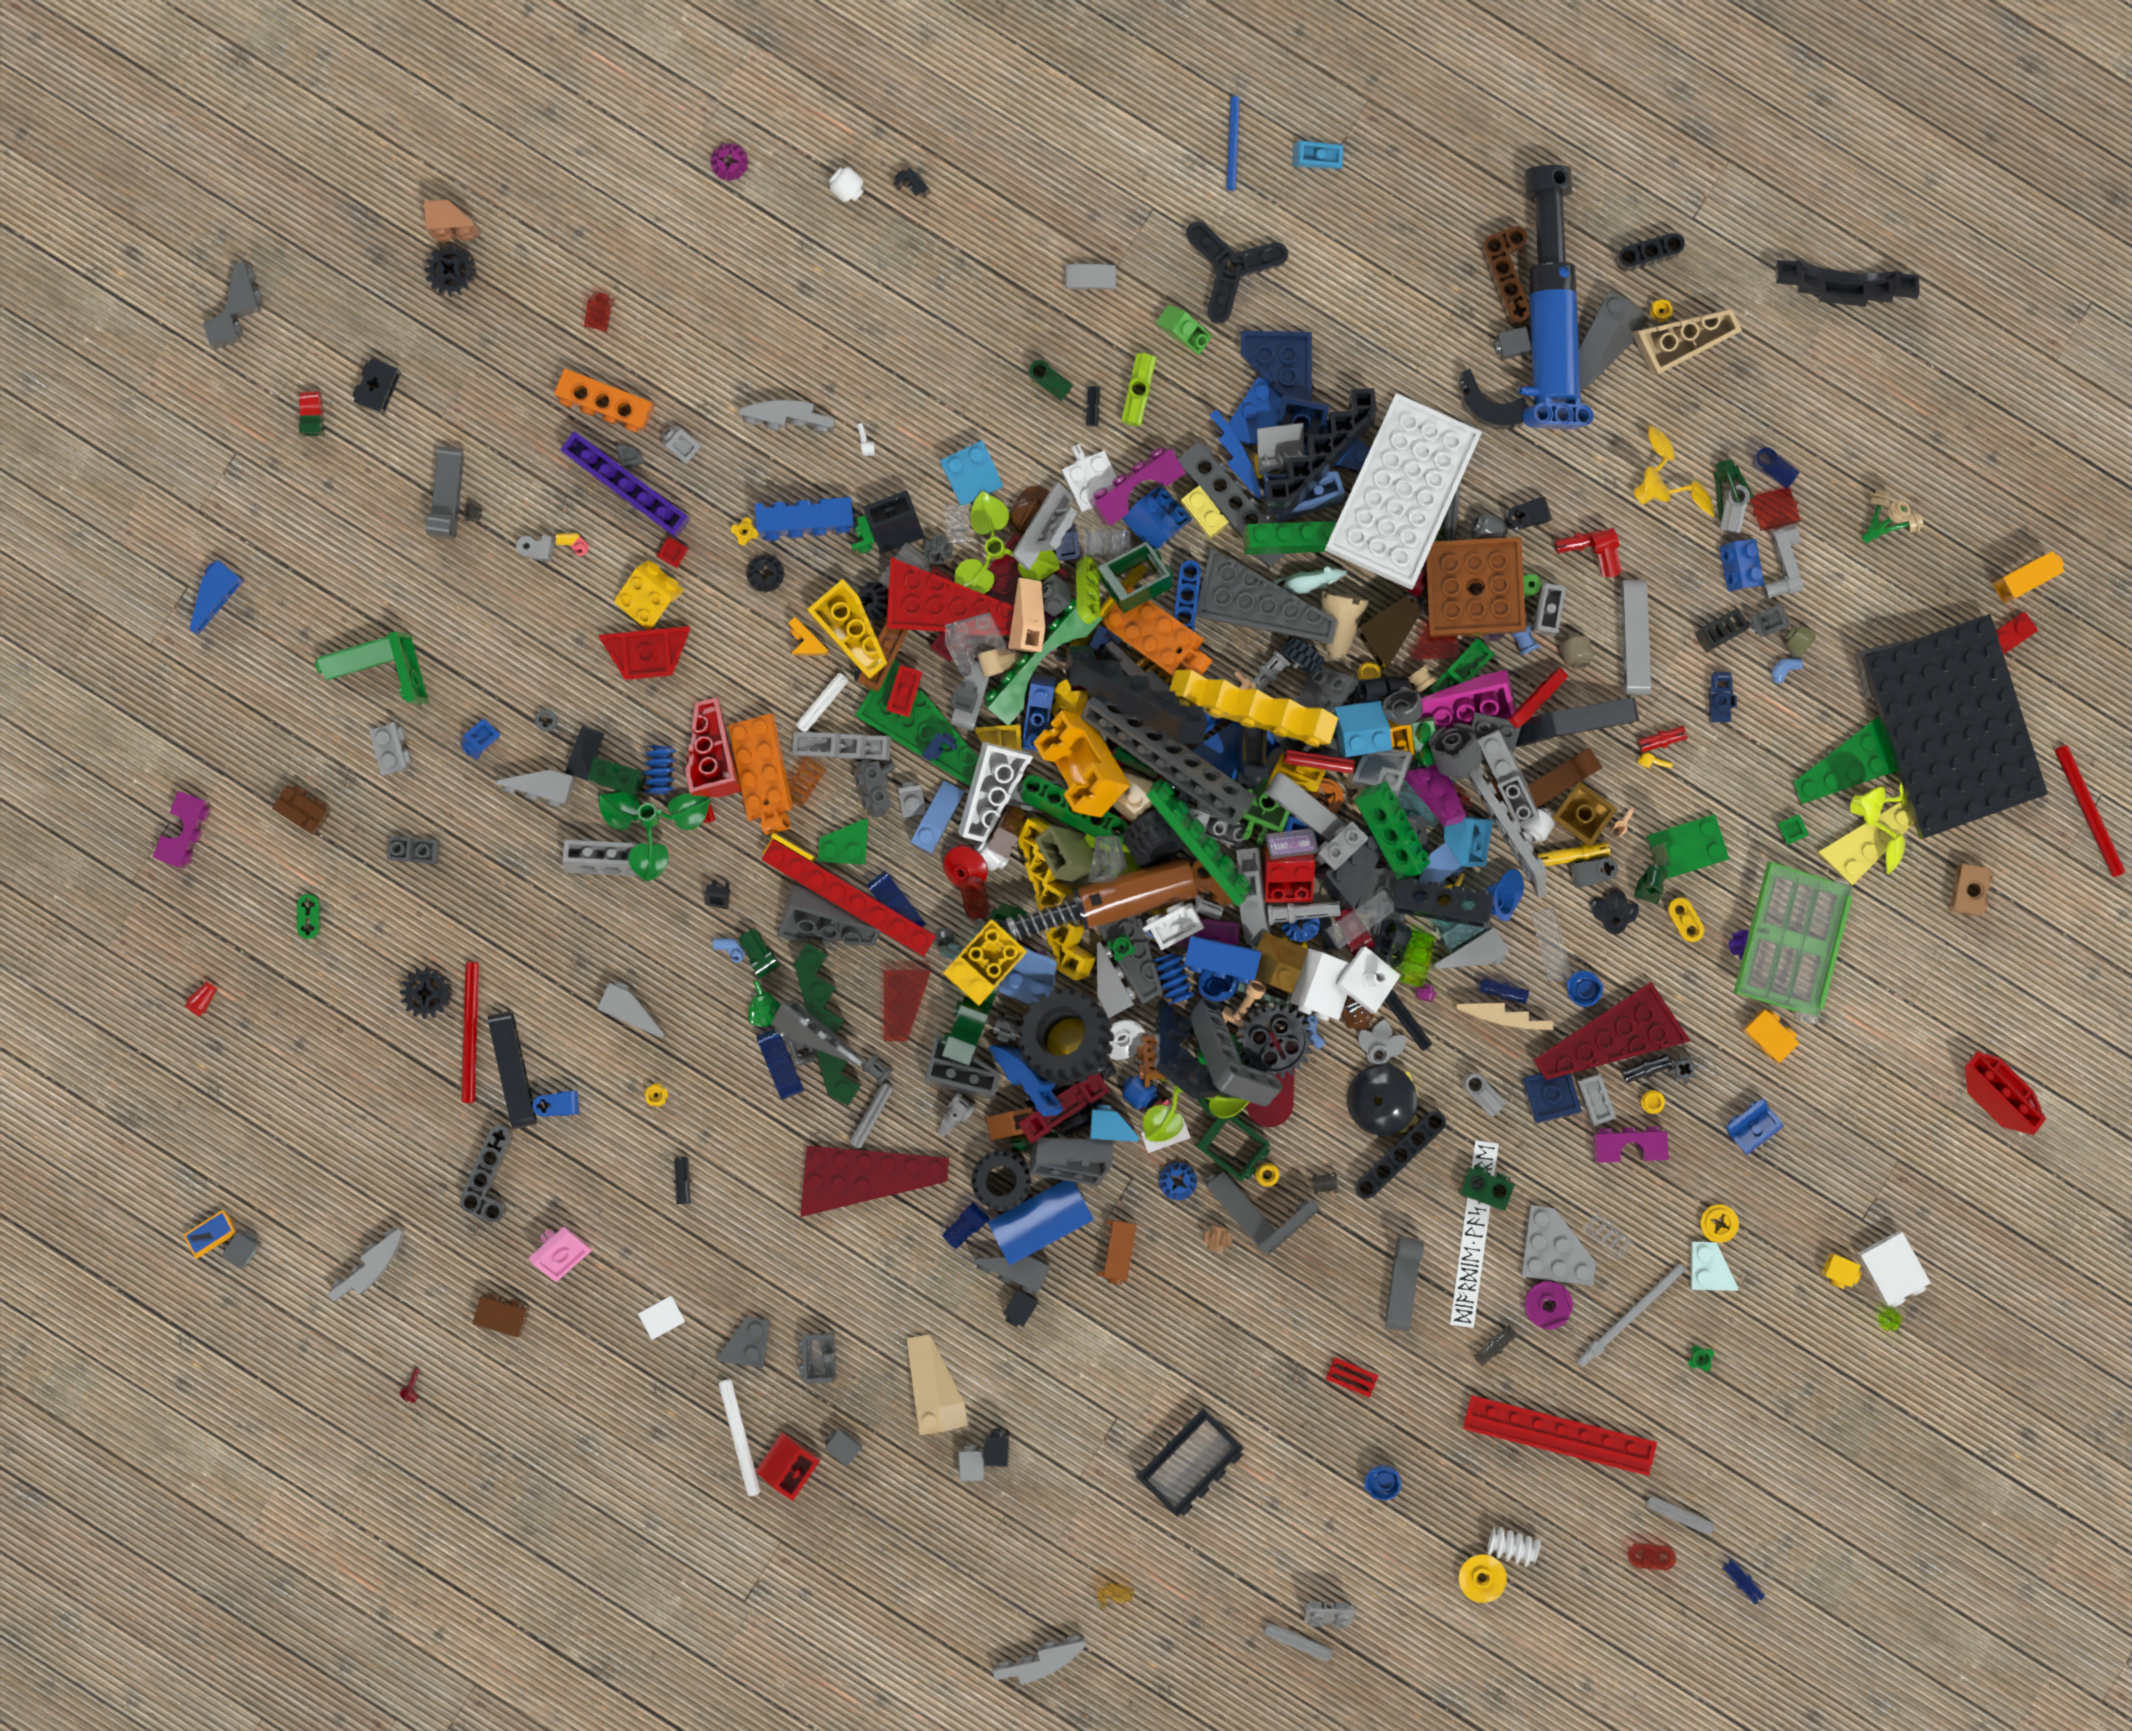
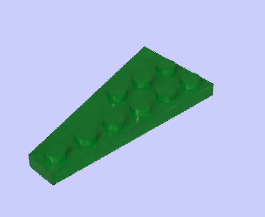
M894 659L879 692L871 689L855 716L921 757L937 733L941 735L944 732L948 733L956 739L954 744L958 748L954 751L943 743L941 747L944 748V751L937 761L932 759L931 763L971 787L978 761L977 755L919 687L909 718L886 711L900 666L898 661Z
M1880 715L1792 782L1800 805L1897 771Z

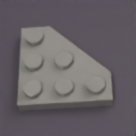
M1530 1205L1521 1276L1593 1286L1596 1262L1556 1209Z

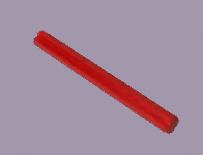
M2063 745L2057 748L2055 753L2111 875L2118 877L2124 874L2123 864L2069 747Z
M466 962L462 1103L475 1102L479 990L478 962Z

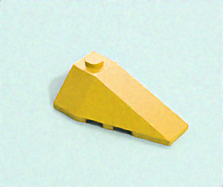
M844 579L807 609L811 619L869 679L887 665V661L859 596Z

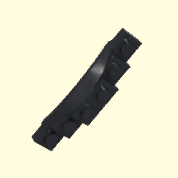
M1777 260L1776 283L1796 285L1797 293L1819 295V302L1866 307L1868 300L1892 303L1894 296L1918 299L1920 293L1919 275L1904 274L1900 271L1853 273L1824 269L1800 260Z

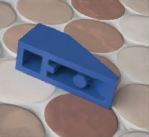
M219 560L207 566L201 581L190 625V630L197 635L201 633L244 582L243 579Z

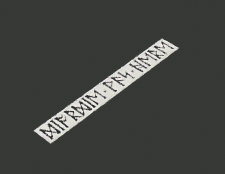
M1475 1140L1472 1168L1476 1164L1488 1169L1487 1174L1495 1176L1499 1144ZM1474 1176L1470 1180V1185L1473 1189H1478L1482 1184L1479 1176ZM1468 1197L1450 1325L1474 1328L1490 1205Z

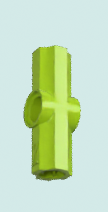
M1136 353L1121 423L1141 427L1157 357L1145 353ZM1135 385H1142L1146 391L1142 395H1136L1133 393L1132 388Z

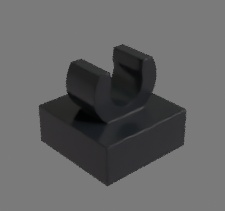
M715 879L711 885L707 884L705 905L728 910L731 893L729 882H726L724 888L718 887L717 880Z

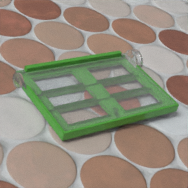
M1767 862L1733 993L1794 1011L1795 1020L1817 1025L1820 1011L1824 1009L1852 901V896H1850L1852 887L1848 886L1849 881L1835 878L1833 882L1780 864Z

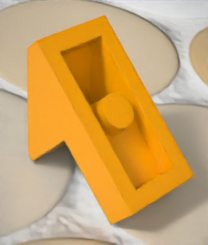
M796 617L788 623L792 628L789 632L798 641L804 640L791 653L793 656H827L830 653Z

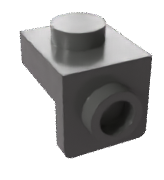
M1783 604L1751 616L1752 630L1760 638L1791 626Z

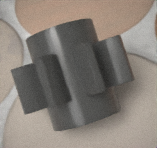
M933 535L931 541H925L924 557H928L931 563L944 564L946 559L951 560L953 543H948V539L945 536Z
M1006 1013L1005 1018L998 1016L993 1033L998 1034L997 1040L1008 1043L1009 1039L1015 1041L1018 1027L1021 1026L1020 1023L1015 1022L1016 1016Z
M1678 1055L1679 1061L1670 1060L1673 1068L1668 1073H1674V1082H1678L1680 1078H1683L1684 1084H1688L1689 1077H1697L1693 1072L1699 1066L1691 1063L1692 1056L1684 1060L1682 1055ZM1686 1064V1070H1688L1687 1074L1682 1073L1680 1075L1679 1073L1681 1072L1680 1068H1678L1679 1065Z

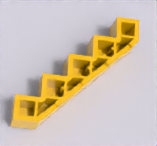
M1176 670L1169 690L1175 691L1179 706H1203L1204 712L1212 717L1230 719L1240 722V724L1246 727H1257L1271 731L1277 736H1288L1305 741L1308 745L1319 747L1320 744H1330L1338 717L1323 708H1305L1291 699H1273L1258 689H1240L1226 680H1208L1192 670Z
M1037 817L1026 820L1018 843L1020 849H1023L1026 859L1025 867L1029 880L1032 881L1036 893L1034 897L1037 907L1040 911H1043L1045 906L1050 909L1054 907L1055 903L1060 906L1063 905L1064 901L1067 903L1072 902L1073 895L1071 888L1059 882V879L1053 876L1034 840L1052 825ZM1077 920V924L1074 921L1068 923L1067 927L1063 924L1059 926V929L1053 927L1049 928V932L1045 930L1048 944L1052 947L1054 953V961L1057 962L1056 969L1075 981L1087 978L1097 957L1078 946L1084 933L1080 920Z

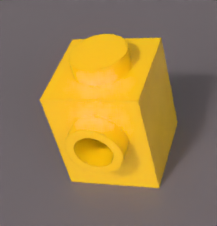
M1829 1253L1821 1275L1832 1279L1830 1284L1844 1289L1845 1285L1852 1287L1853 1284L1858 1283L1862 1273L1859 1270L1861 1265Z

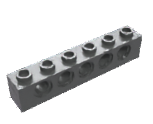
M1198 441L1178 458L1186 472L1185 474L1196 487L1201 486L1220 510V514H1223L1230 526L1242 539V532L1246 527L1244 522L1246 517H1255L1258 524L1274 523L1268 515L1263 516L1258 510L1260 506L1254 498H1247L1243 493L1245 489L1237 479L1233 481L1227 475L1229 473L1227 467L1221 461L1217 463L1213 459L1212 455L1214 453L1206 444L1201 445ZM1201 463H1207L1210 465L1211 471L1207 474H1202L1199 472L1198 466ZM1216 481H1223L1227 488L1222 492H1218L1214 489L1213 484ZM1237 498L1241 501L1242 507L1234 510L1229 506V501ZM1287 553L1256 555L1270 569Z

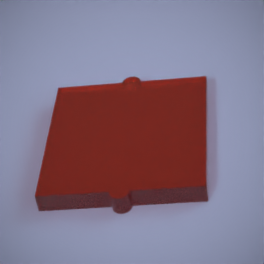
M1790 487L1754 495L1753 499H1750L1753 508L1752 515L1756 517L1760 531L1801 522L1797 509L1798 502L1794 501Z

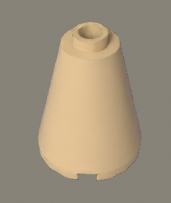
M1322 592V611L1339 621L1334 643H1324V650L1328 651V656L1342 658V654H1348L1368 607L1369 600L1348 594L1339 593L1335 596L1331 595L1332 592Z

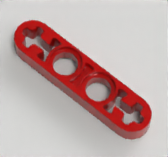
M1561 667L1557 668L1508 719L1515 729L1522 726L1568 678L1567 673Z

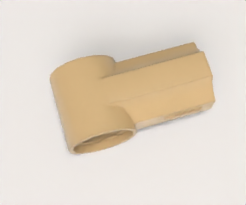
M1008 648L999 651L998 649L990 650L977 656L983 677L985 678L1013 669L1021 655L1019 651Z

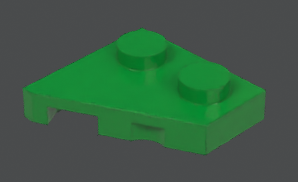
M863 819L820 837L818 862L866 865L869 820Z

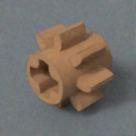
M1211 1225L1210 1231L1204 1232L1203 1242L1208 1243L1207 1249L1225 1252L1226 1246L1231 1247L1233 1236L1228 1235L1229 1228Z

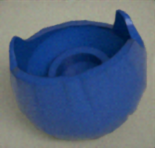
M1204 970L1199 978L1198 987L1201 995L1213 1002H1220L1234 995L1239 982L1235 981L1236 976L1226 975V978L1212 976V971Z

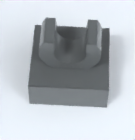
M962 682L960 686L956 685L950 706L972 714L979 694L977 693L978 688L974 686L973 691L965 689V682Z

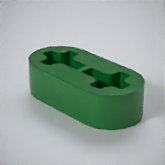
M305 894L297 902V931L302 938L314 939L321 930V904L315 895ZM308 898H310L311 902L315 903V906L310 908V915H308V909L303 907V903H306ZM308 918H310V925L315 927L314 931L310 932V935L303 931V926L308 925Z

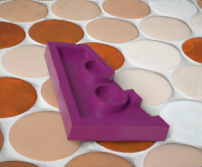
M1436 764L1407 771L1405 780L1444 827L1463 822L1466 814L1449 776L1438 772Z

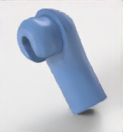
M1802 658L1779 660L1771 672L1773 682L1777 684L1783 683L1785 676L1790 670L1802 669Z
M727 938L713 939V950H726L733 962L739 963L745 957L744 949L737 940Z
M1314 1015L1305 1016L1302 1022L1309 1021L1310 1026L1306 1030H1312L1314 1034L1308 1038L1314 1041L1313 1046L1319 1050L1326 1041L1317 1034L1318 1019Z

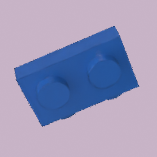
M1756 539L1734 541L1719 547L1728 592L1765 585Z
M1762 1099L1759 1102L1755 1101L1750 1104L1747 1111L1741 1116L1733 1117L1728 1122L1726 1129L1728 1135L1747 1156L1782 1129L1784 1125L1768 1107L1767 1102Z

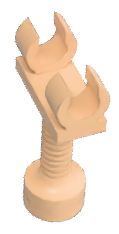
M1250 980L1249 984L1245 987L1247 995L1237 1011L1227 1006L1223 1009L1222 1015L1225 1023L1228 1020L1238 1027H1245L1242 1019L1249 1020L1244 1016L1253 1001L1262 998L1266 991L1265 985L1258 980ZM1237 1032L1236 1037L1243 1036V1034Z

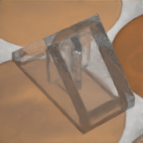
M1097 836L1089 882L1111 883L1127 869L1120 838L1118 836Z

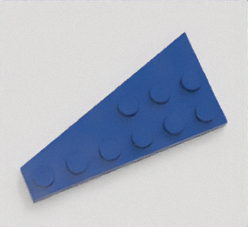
M1260 377L1257 378L1228 423L1241 443L1256 446L1257 429L1277 425L1282 396ZM1326 420L1323 434H1328V420ZM1358 440L1336 463V466L1360 472L1371 448ZM1304 442V455H1307V449H1306L1307 443H1305V442Z

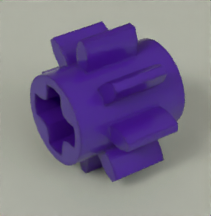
M1748 929L1733 933V938L1729 940L1730 952L1735 956L1739 955L1740 960H1742Z

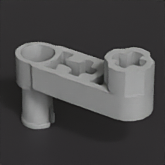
M1795 523L1772 529L1770 531L1771 539L1784 577L1783 580L1763 586L1767 599L1785 593L1790 595L1803 591L1802 579L1791 548L1792 545L1800 543L1798 528Z

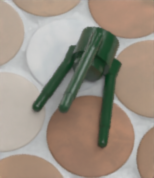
M1733 459L1717 463L1715 465L1717 472L1713 473L1716 482L1717 508L1720 521L1723 514L1721 480L1723 483L1729 482L1737 503L1740 502V498L1734 483L1736 476L1741 485L1748 489L1750 499L1754 498L1740 472L1739 466H1735Z

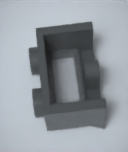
M835 1332L802 1335V1339L798 1342L799 1354H802L803 1363H800L799 1374L800 1378H803L804 1384L832 1383L836 1381Z

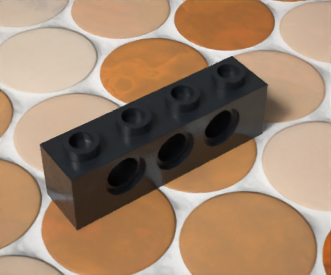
M1405 878V880H1398L1393 907L1395 913L1489 929L1494 895H1490V892L1485 890L1470 892L1461 886L1447 888L1442 887V884L1438 882L1424 884L1419 883V880L1414 878ZM1419 893H1423L1427 896V899L1424 902H1417L1414 900V897ZM1442 897H1447L1451 902L1447 906H1440L1438 900ZM1466 901H1470L1475 905L1471 910H1464L1461 906Z

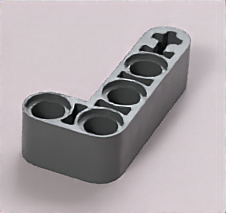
M438 448L432 509L426 518V534L430 538L451 540L456 538L464 465V449Z
M495 1126L489 1131L459 1202L463 1211L487 1222L500 1221L506 1215L504 1203L488 1195L513 1139V1132L508 1126ZM503 1130V1135L506 1136V1139L500 1140L497 1147H502V1149L490 1147L491 1144H497L499 1137L496 1136V1132ZM489 1151L494 1152L497 1156V1160L493 1165L486 1161V1154ZM480 1173L487 1177V1183L483 1187L479 1186L476 1182V1177ZM470 1195L475 1196L478 1201L474 1209L467 1205V1198ZM492 1204L496 1205L500 1211L496 1218L491 1217L488 1212Z
M1397 1237L1385 1318L1386 1329L1407 1332L1410 1330L1419 1262L1422 1261L1424 1240Z

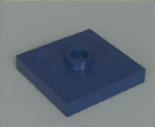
M1541 1073L1522 1078L1535 1124L1582 1112L1571 1074L1545 1080Z

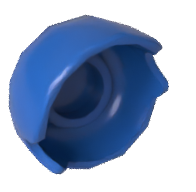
M1586 970L1576 972L1567 981L1568 996L1578 1006L1588 1007L1594 1005L1603 995V983L1594 972Z
M1381 1464L1374 1466L1366 1474L1364 1488L1371 1494L1373 1499L1387 1501L1395 1498L1400 1492L1402 1479L1397 1470L1392 1466Z

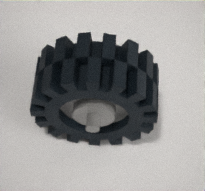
M1289 636L1279 651L1285 659L1294 664L1293 668L1297 669L1299 667L1315 676L1325 661L1322 655L1311 648L1312 645L1310 643H1302Z

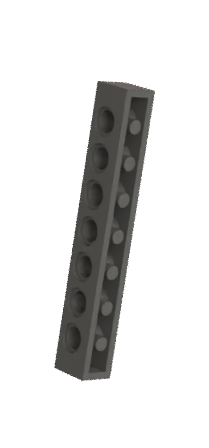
M1092 697L1087 701L1080 717L1227 822L1234 826L1248 813L1256 797L1253 793L1183 744L1171 740L1172 737L1162 730L1159 733L1144 725L1143 719L1135 715L1131 718L1116 709V705L1108 700L1102 702Z

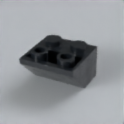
M907 490L863 506L880 554L925 538Z

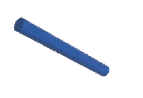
M1237 96L1230 97L1227 191H1236L1240 97Z

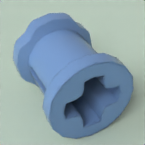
M1531 626L1526 627V632L1511 634L1512 638H1515L1519 645L1521 656L1540 647L1539 644L1535 643L1530 632Z

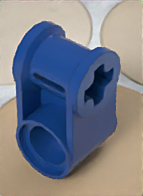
M578 1090L538 1096L533 1102V1110L537 1115L543 1117L580 1114ZM542 1099H545L546 1103L551 1105L550 1108L546 1109V1113H543L542 1109H538V1104L542 1103Z

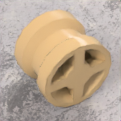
M1426 665L1408 677L1410 683L1415 685V690L1418 693H1421L1437 681L1434 676L1429 674V668Z

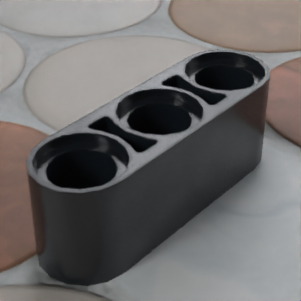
M1670 233L1626 246L1616 256V266L1621 271L1627 272L1673 259L1684 249L1685 240L1678 233ZM1667 242H1676L1678 245V250H1670L1667 246ZM1647 247L1654 249L1655 257H1648L1644 249ZM1629 254L1632 256L1633 263H1625L1622 260V255Z

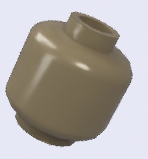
M1579 633L1567 635L1565 637L1566 640L1560 645L1565 665L1572 667L1574 670L1588 667L1591 664L1590 661L1594 658L1589 638L1579 635Z

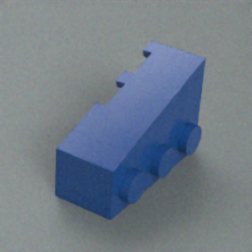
M1192 934L1184 965L1189 966L1188 970L1202 973L1203 969L1212 971V976L1226 978V975L1236 976L1235 981L1249 984L1250 980L1255 981L1261 951L1222 943L1214 939L1200 938Z

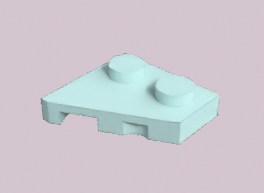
M1691 1241V1290L1738 1291V1286L1717 1242Z

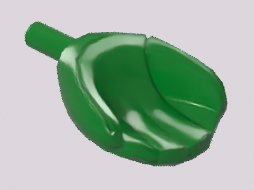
M756 979L753 982L757 995L749 1003L748 1021L750 1025L767 1027L772 1025L771 1023L781 1005L770 993L763 992L759 979Z

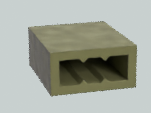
M1051 825L1034 839L1053 876L1057 879L1087 885L1103 872L1083 833Z

